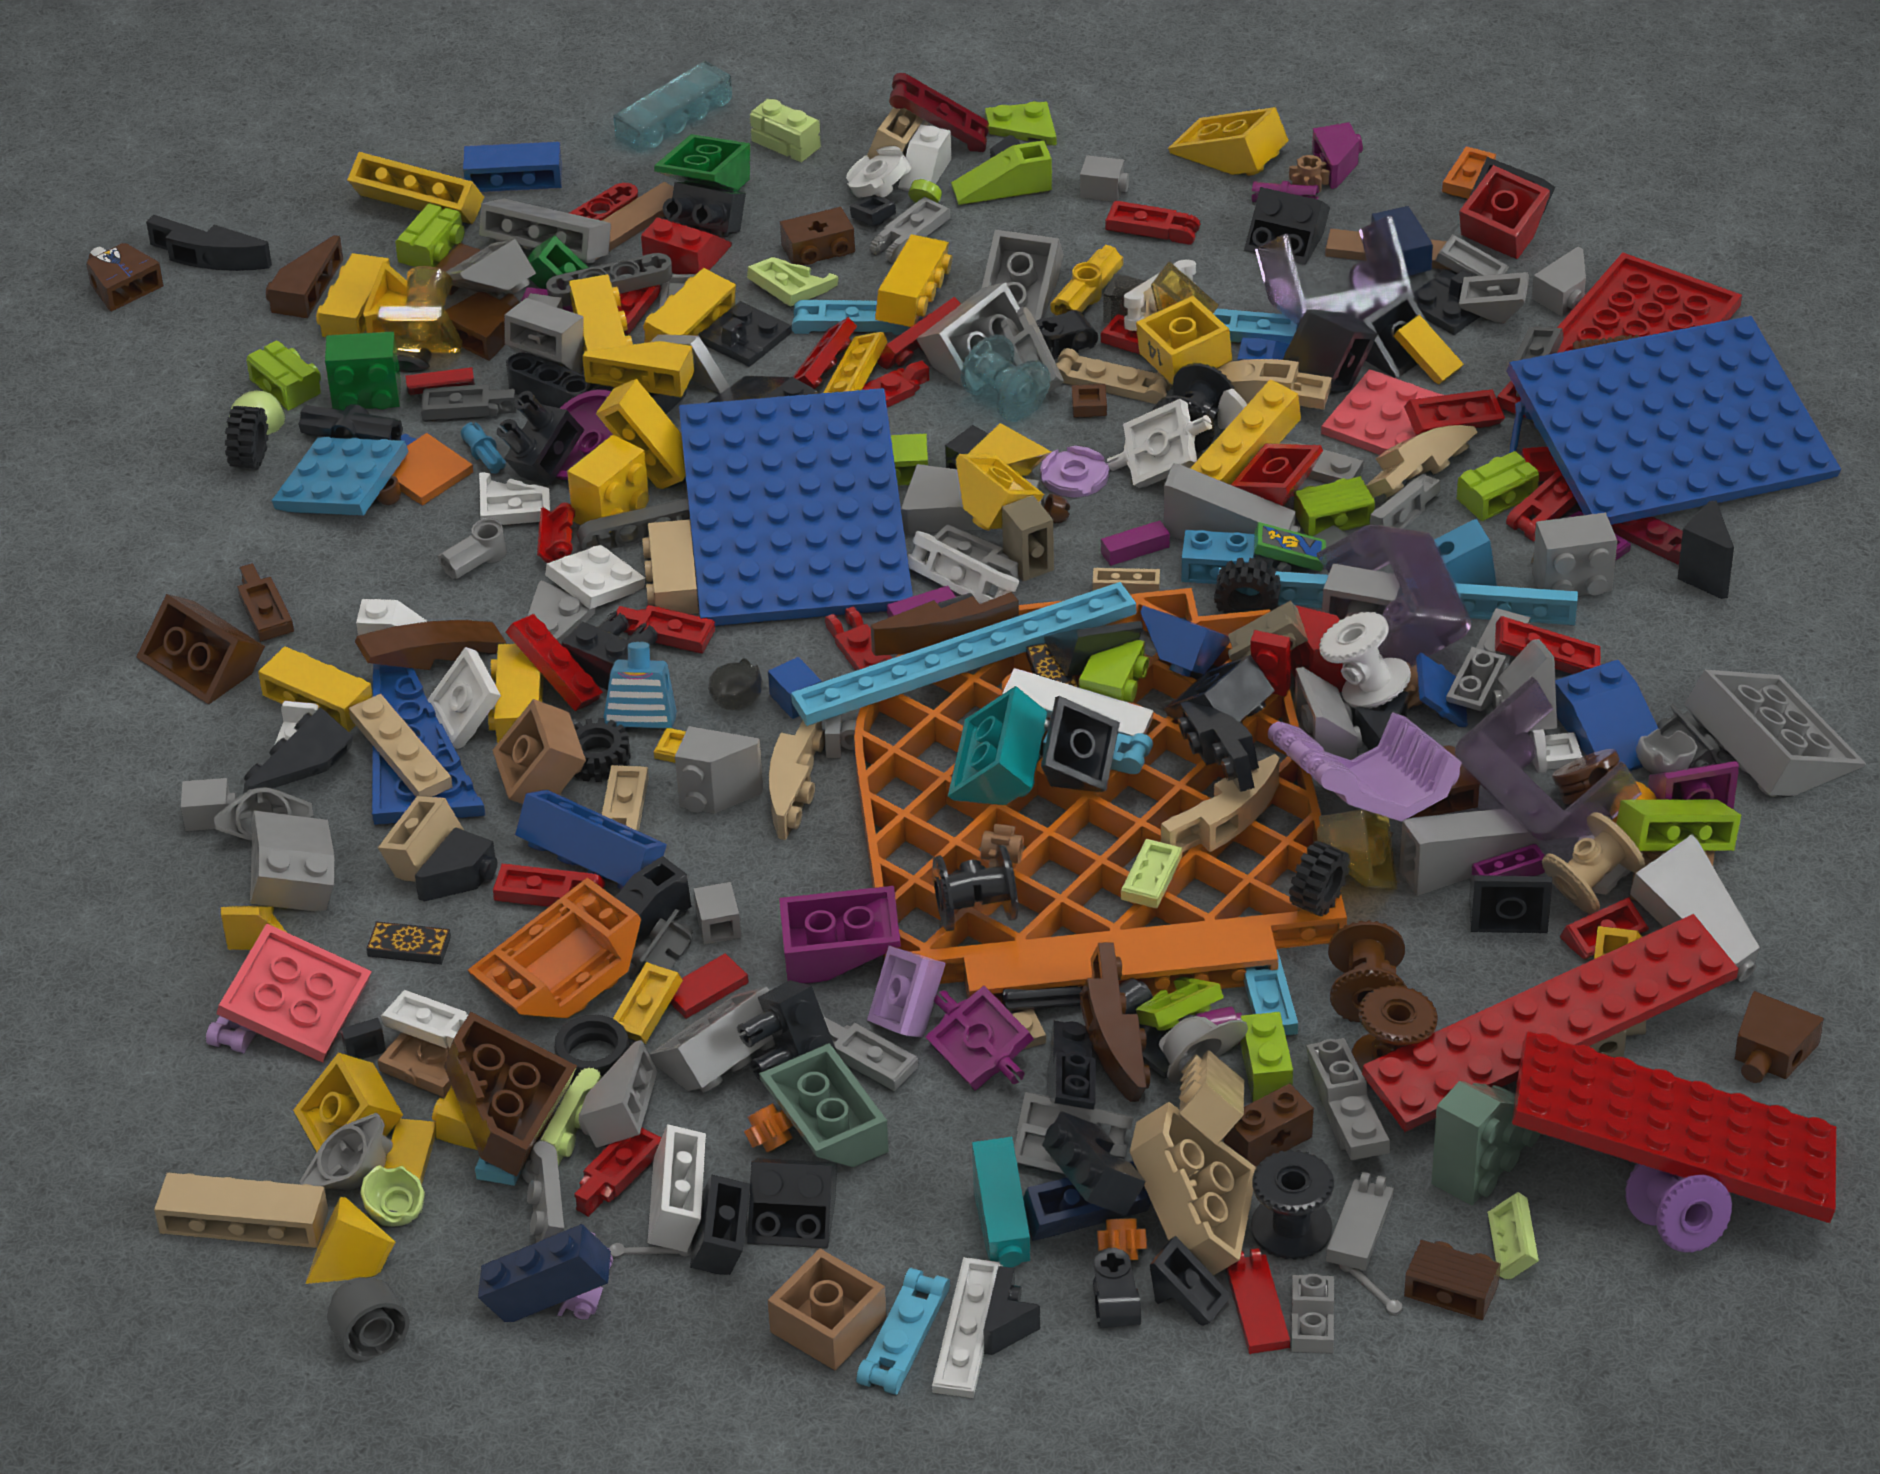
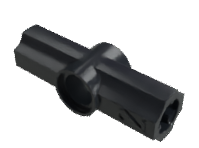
M350 404L344 410L305 405L300 412V421L298 423L301 433L330 438L401 441L403 431L401 420L370 415L365 408L356 404Z

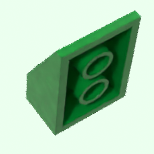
M690 134L654 165V172L678 181H688L737 191L750 180V143Z

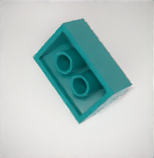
M1014 686L966 718L948 797L954 801L1007 805L1018 797L1026 796L1034 786V774L1036 764L1040 758L1039 750L1045 733L1044 725L1047 711L1017 686Z

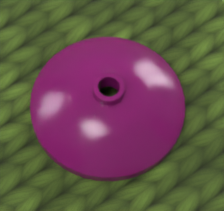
M588 391L572 398L560 408L567 410L584 428V432L556 478L568 480L567 471L613 435L596 415V412L611 391Z

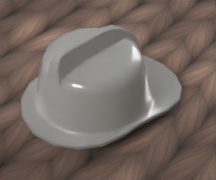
M1199 1016L1185 1018L1177 1023L1159 1042V1047L1170 1063L1167 1072L1168 1080L1173 1083L1181 1082L1180 1079L1184 1075L1181 1073V1070L1195 1054L1202 1057L1209 1050L1216 1057H1219L1229 1051L1246 1035L1248 1030L1247 1023L1242 1020H1231L1217 1026L1207 1018Z

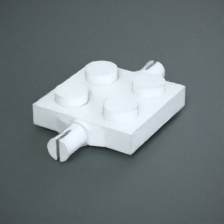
M1181 399L1173 401L1123 424L1126 439L1124 451L1107 459V462H1109L1108 467L1111 471H1115L1128 465L1131 470L1133 485L1138 488L1147 487L1168 477L1173 463L1188 468L1193 466L1197 461L1194 444L1195 435L1210 430L1212 422L1207 415L1191 422L1187 402Z

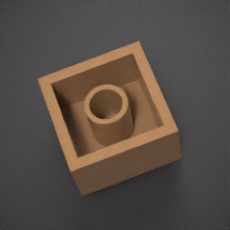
M535 699L530 702L492 750L508 799L521 804L524 802L526 793L549 790L561 795L565 786L582 769L583 764L586 762L569 712Z
M819 1248L768 1299L770 1332L831 1369L836 1370L887 1318L885 1286Z

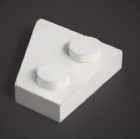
M479 473L481 520L492 518L500 521L502 525L540 522L542 507L551 512L549 488L535 484L527 485L522 481L510 478L507 484L492 481L489 473Z

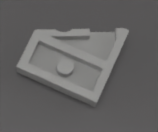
M658 334L651 341H664L692 346L694 374L691 380L719 394L730 387L699 336Z

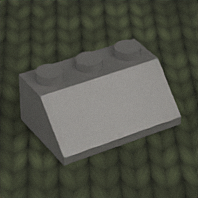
M511 239L490 244L441 274L438 278L441 283L487 294L496 292L497 296L503 293L506 295L510 292H518L530 284L528 278L536 274L517 240Z
M1006 282L984 287L920 335L917 341L934 369L972 391L1013 359L1006 344L1008 340L1003 332L1001 322L1009 318L1015 323L1019 332L1023 331L1024 328L1017 314V310L1020 307Z
M765 986L731 996L650 1052L649 1055L653 1063L687 1091L701 1089L704 1093L716 1087L723 1081L720 1076L729 1069L732 1072L737 1071L749 1064L752 1060L750 1054L760 1048L761 1051H765L776 1045L771 1035L749 1048L739 1037L745 1034V1031L742 1033L737 1031L739 1024L745 1023L763 1013L758 997L767 993L769 989Z

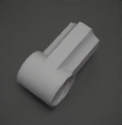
M492 518L477 521L471 529L472 535L439 554L438 561L444 572L452 579H458L484 562L493 563L502 560L507 554V548L500 521Z

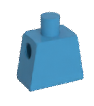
M1477 519L1471 520L1429 542L1425 547L1428 564L1410 571L1413 581L1497 586L1491 542Z

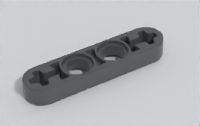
M652 253L557 275L548 280L546 284L548 296L561 297L562 306L571 305L569 281L606 274L609 275L611 286L618 287L619 294L663 284L672 277L671 259L662 253ZM623 274H631V275H633V276L628 277V278H620V277H618V276L623 275Z
M688 498L587 521L577 531L581 548L584 551L593 546L602 545L610 550L623 547L625 543L643 542L642 538L649 537L648 523H654L662 517L670 518L669 521H677L676 516L678 515L680 520H689ZM625 526H636L632 533L620 534L621 529Z

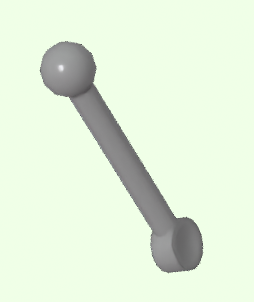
M614 1243L609 1249L613 1258H620L623 1255L680 1254L687 1257L692 1254L693 1245L690 1243L687 1252L662 1246L625 1248L621 1243Z
M1339 1265L1342 1271L1350 1272L1386 1306V1311L1390 1315H1398L1402 1312V1303L1395 1299L1390 1300L1360 1270Z

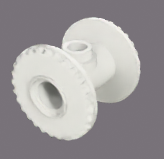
M1360 612L1359 614L1347 616L1345 619L1333 624V627L1323 634L1319 644L1320 653L1328 662L1343 663L1341 673L1347 681L1343 686L1342 696L1344 701L1349 703L1350 707L1370 709L1384 705L1386 702L1396 698L1399 693H1402L1403 689L1407 687V683L1410 682L1411 671L1404 660L1398 658L1383 659L1381 654H1379L1378 646L1385 640L1389 630L1386 619L1380 614Z

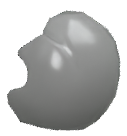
M1656 729L1648 736L1640 737L1636 747V754L1640 763L1651 774H1659L1688 769L1698 746L1693 738L1678 730L1670 737H1665L1661 735L1660 729Z

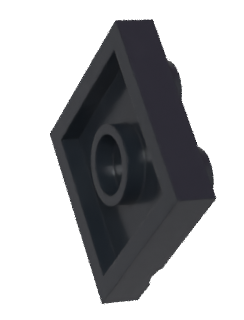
M1446 269L1436 278L1413 292L1411 295L1425 320L1452 335H1456L1481 317L1462 309L1459 305L1464 277H1472L1473 274L1463 269L1456 275Z
M739 301L707 329L700 332L698 336L705 346L750 367L792 333V328L790 324Z

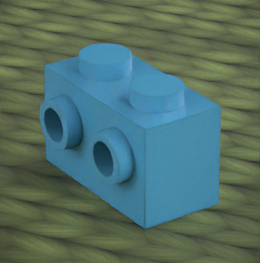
M1185 530L1181 582L1216 584L1219 567L1223 566L1226 568L1227 562L1231 560L1236 565L1237 558H1243L1244 563H1249V558H1255L1254 534Z

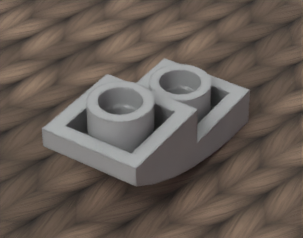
M1318 1274L1293 1275L1291 1352L1333 1353L1334 1276H1321Z

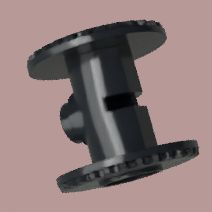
M1202 363L1187 364L1180 368L1174 376L1173 391L1175 396L1162 398L1156 403L1153 410L1181 399L1188 404L1191 422L1207 415L1212 422V428L1195 435L1194 441L1196 452H1201L1208 448L1214 440V421L1218 419V405L1223 392L1235 387L1231 384V380H1228L1227 376L1214 366L1211 367L1209 364L1205 365Z
M1004 845L996 846V867L986 868L978 860H968L959 865L957 873L948 874L943 857L938 855L933 858L932 868L935 896L940 918L946 931L954 930V910L974 907L975 902H980L981 905L1002 902L1008 920L1013 921L1017 919L1018 896L1011 859Z
M1288 1150L1273 1153L1271 1156L1266 1157L1256 1167L1252 1178L1254 1194L1261 1203L1252 1216V1235L1263 1250L1278 1258H1292L1296 1260L1297 1258L1304 1259L1307 1256H1313V1254L1318 1253L1325 1247L1332 1233V1220L1324 1205L1327 1204L1333 1194V1174L1322 1159L1317 1158L1316 1155L1309 1154V1152Z

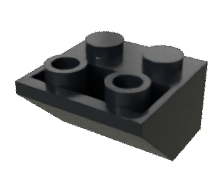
M1260 187L1244 251L1306 265L1324 234L1330 206L1321 200Z
M1306 309L1295 335L1286 349L1283 360L1299 362L1298 372L1332 378L1330 391L1346 392L1352 389L1378 334L1354 313Z
M763 1158L751 1161L747 1243L828 1248L836 1200L837 1162Z

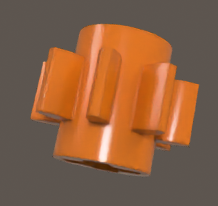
M774 1103L747 1117L752 1126L745 1130L744 1133L752 1148L762 1144L766 1152H769L793 1138L788 1130L793 1126L792 1122L782 1109L777 1110Z
M1137 1218L1106 1220V1230L1097 1231L1098 1251L1107 1248H1118L1126 1252L1130 1260H1138V1249L1147 1248L1146 1229H1137Z

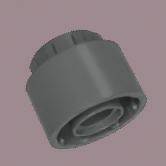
M358 1277L343 1283L333 1294L327 1313L328 1324L347 1354L360 1361H368L397 1348L406 1337L410 1325L408 1313L391 1287L383 1280L376 1278Z

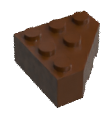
M470 1012L452 1041L444 1068L480 1158L517 1177L528 1159L534 1144L538 1142L565 1096L577 1065Z

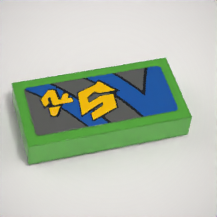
M1258 522L1254 534V554L1322 571L1325 564L1326 540Z

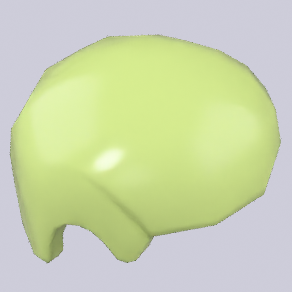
M249 391L240 396L231 407V409H233V406L261 407L265 409V414H267L268 418L266 423L269 428L267 435L278 431L285 421V414L278 400L270 393L264 391Z
M381 1165L374 1167L363 1178L360 1192L366 1213L374 1222L389 1227L406 1225L416 1219L423 1209L425 1192L420 1179L411 1172L406 1171L403 1166L385 1169Z

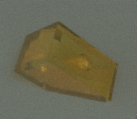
M1170 261L1151 284L1157 312L1191 296L1198 299L1212 313L1219 306Z

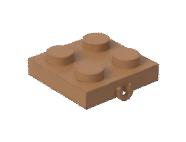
M401 1032L377 1060L379 1071L445 1098L452 1086L444 1068L450 1048H444Z

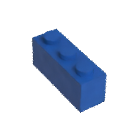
M560 142L464 146V180L472 181L480 192L562 188Z

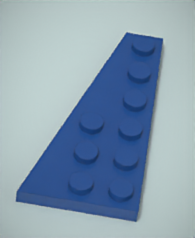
M373 664V697L382 694L452 778L453 787L433 797L445 798L457 818L485 816L484 804L474 791L473 783L469 775H466L460 758L442 723H439L431 702H428L423 686L414 669ZM373 746L372 815L374 825L397 823L416 796Z

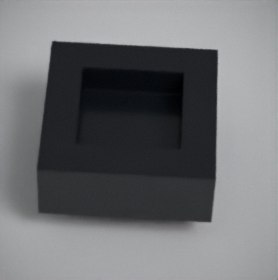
M876 195L868 196L850 205L851 218L864 222L869 226L880 225L884 220L896 214L895 202Z
M378 1017L340 1029L345 1055L365 1059L386 1051L383 1029Z

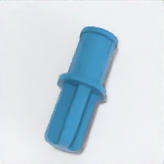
M472 422L466 424L461 430V437L471 448L472 456L476 460L481 459L491 473L496 474L500 469L505 468L506 461L496 450V441L491 436H487L478 423L475 422L474 426Z

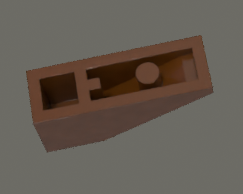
M333 235L279 269L273 281H270L266 287V300L270 303L271 313L309 318L343 261L340 236Z

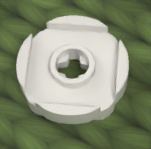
M887 146L877 149L878 156L869 159L866 155L851 167L846 179L849 182L847 184L857 198L872 195L882 198L887 196L893 190L892 185L911 170L909 162L899 147Z

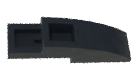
M152 215L146 221L150 245L168 250L170 261L198 268L229 271L269 269L272 266L268 241L215 224L208 231H204L157 215Z
M1189 701L1180 703L1183 717L1178 718V724L1183 739H1188L1192 753L1194 755L1199 753L1206 766L1214 763L1222 765L1227 781L1233 780L1240 792L1255 788L1251 770L1258 769L1259 765L1253 737L1248 729L1235 718L1215 708Z
M1054 1020L1051 1031V1055L1047 1068L1050 1101L1054 1104L1094 1110L1096 1103V1058H1092V1043L1086 1026L1074 1021L1061 1022Z

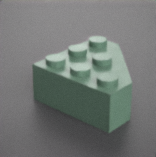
M1459 1081L1437 1105L1432 1185L1472 1206L1482 1195L1488 1197L1493 1192L1498 1176L1504 1170L1510 1172L1519 1159L1520 1151L1525 1146L1532 1147L1540 1136L1538 1132L1512 1124L1515 1094L1500 1086L1493 1085L1491 1088L1486 1084L1473 1083L1471 1085L1465 1081Z

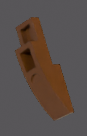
M1114 942L1098 943L1090 959L1092 978H1087L1079 994L1082 1015L1089 1038L1104 1070L1127 1100L1137 1102L1140 1100L1145 1089L1149 1088L1151 1079L1150 1068L1148 1065H1144L1142 1054L1146 1048V1033L1143 1028L1139 1029L1138 1014H1126L1125 993H1120L1118 982L1122 977V961L1120 957L1115 956Z

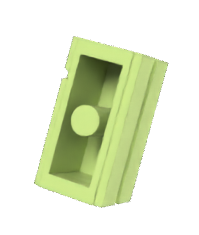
M766 99L752 110L750 123L753 127L751 129L753 142L785 156H791L792 159L801 163L821 147L820 136L818 135L820 133L819 120L806 115L805 112L782 105L780 101L775 99Z

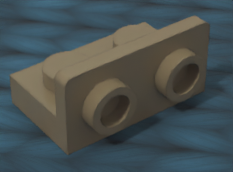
M1289 601L1228 634L1232 649L1228 650V654L1232 661L1250 655V640L1254 630L1290 637V651L1308 641L1298 608L1292 601Z

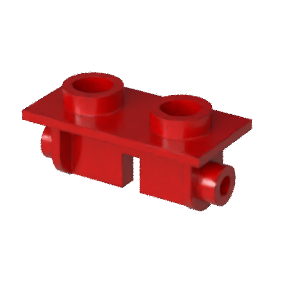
M561 503L552 512L544 507L541 508L537 555L546 563L569 556L573 551L571 543L572 529L569 527L573 525L575 510L569 503Z

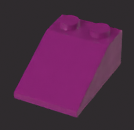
M894 886L779 898L787 981L792 980L799 983L828 981L886 954L889 946L901 947Z

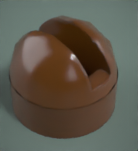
M395 476L390 477L376 497L377 501L383 505H393L400 499L401 487Z
M1054 494L1047 496L1044 502V509L1052 517L1053 523L1066 521L1070 515L1068 512L1070 510L1068 501Z

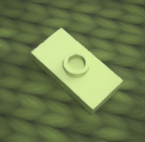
M1146 839L1121 889V900L1158 908L1182 858V847Z
M1517 1192L1487 1212L1496 1262L1501 1263L1500 1277L1503 1279H1512L1539 1261L1528 1199Z

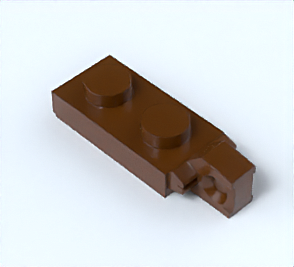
M253 563L239 567L243 585L237 586L239 598L260 642L294 632L292 619L272 578L260 579Z

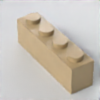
M1207 1050L1202 1057L1195 1054L1181 1070V1073L1184 1075L1180 1079L1182 1085L1179 1096V1114L1215 1145H1218L1244 1115V1079L1211 1051Z
M189 1173L166 1174L154 1209L161 1234L313 1248L318 1247L329 1211L325 1188L321 1186L244 1180L231 1177L199 1176Z

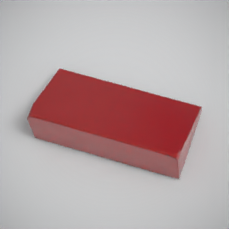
M1628 897L1566 925L1559 937L1575 953L1586 960L1595 955L1598 926L1635 930L1639 934L1647 932L1649 927Z

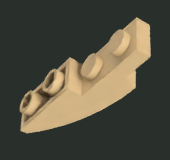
M1249 359L1228 362L1216 368L1222 371V374L1226 375L1228 380H1231V384L1235 387L1234 390L1244 399L1246 404L1255 397L1270 379L1298 393L1299 405L1307 408L1324 410L1331 390L1332 378L1298 372L1299 362Z
M1455 425L1435 428L1386 450L1376 458L1383 471L1366 485L1372 494V498L1382 494L1390 497L1404 487L1403 480H1409L1416 475L1418 476L1430 470L1433 474H1436L1450 464L1448 458L1459 455L1470 446L1467 441L1477 433L1475 427Z
M802 721L795 735L780 733L774 747L769 770V790L773 824L779 839L786 840L791 829H798L802 819V807L804 804H810L813 800L815 783L811 782L810 774L814 764L815 752H821L825 746V730H822V721L808 726Z
M1273 754L1258 761L1259 768L1251 770L1255 786L1253 789L1240 792L1234 781H1227L1226 777L1215 783L1213 798L1205 800L1199 805L1179 815L1172 816L1167 821L1161 823V842L1182 847V853L1199 844H1202L1211 852L1236 837L1257 819L1273 798L1279 786L1280 758Z

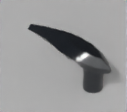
M422 348L416 355H397L399 370L416 372L429 368L428 361L432 357L431 351L427 348Z

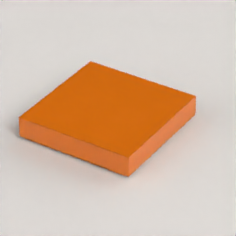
M426 433L407 445L409 452L392 476L398 479L402 493L423 506L472 474L473 464Z

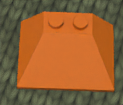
M586 878L468 969V972L518 1014L568 1019L573 1014L585 1009L588 1002L602 991L613 987L618 982V979L629 971L641 918L635 911L592 880Z

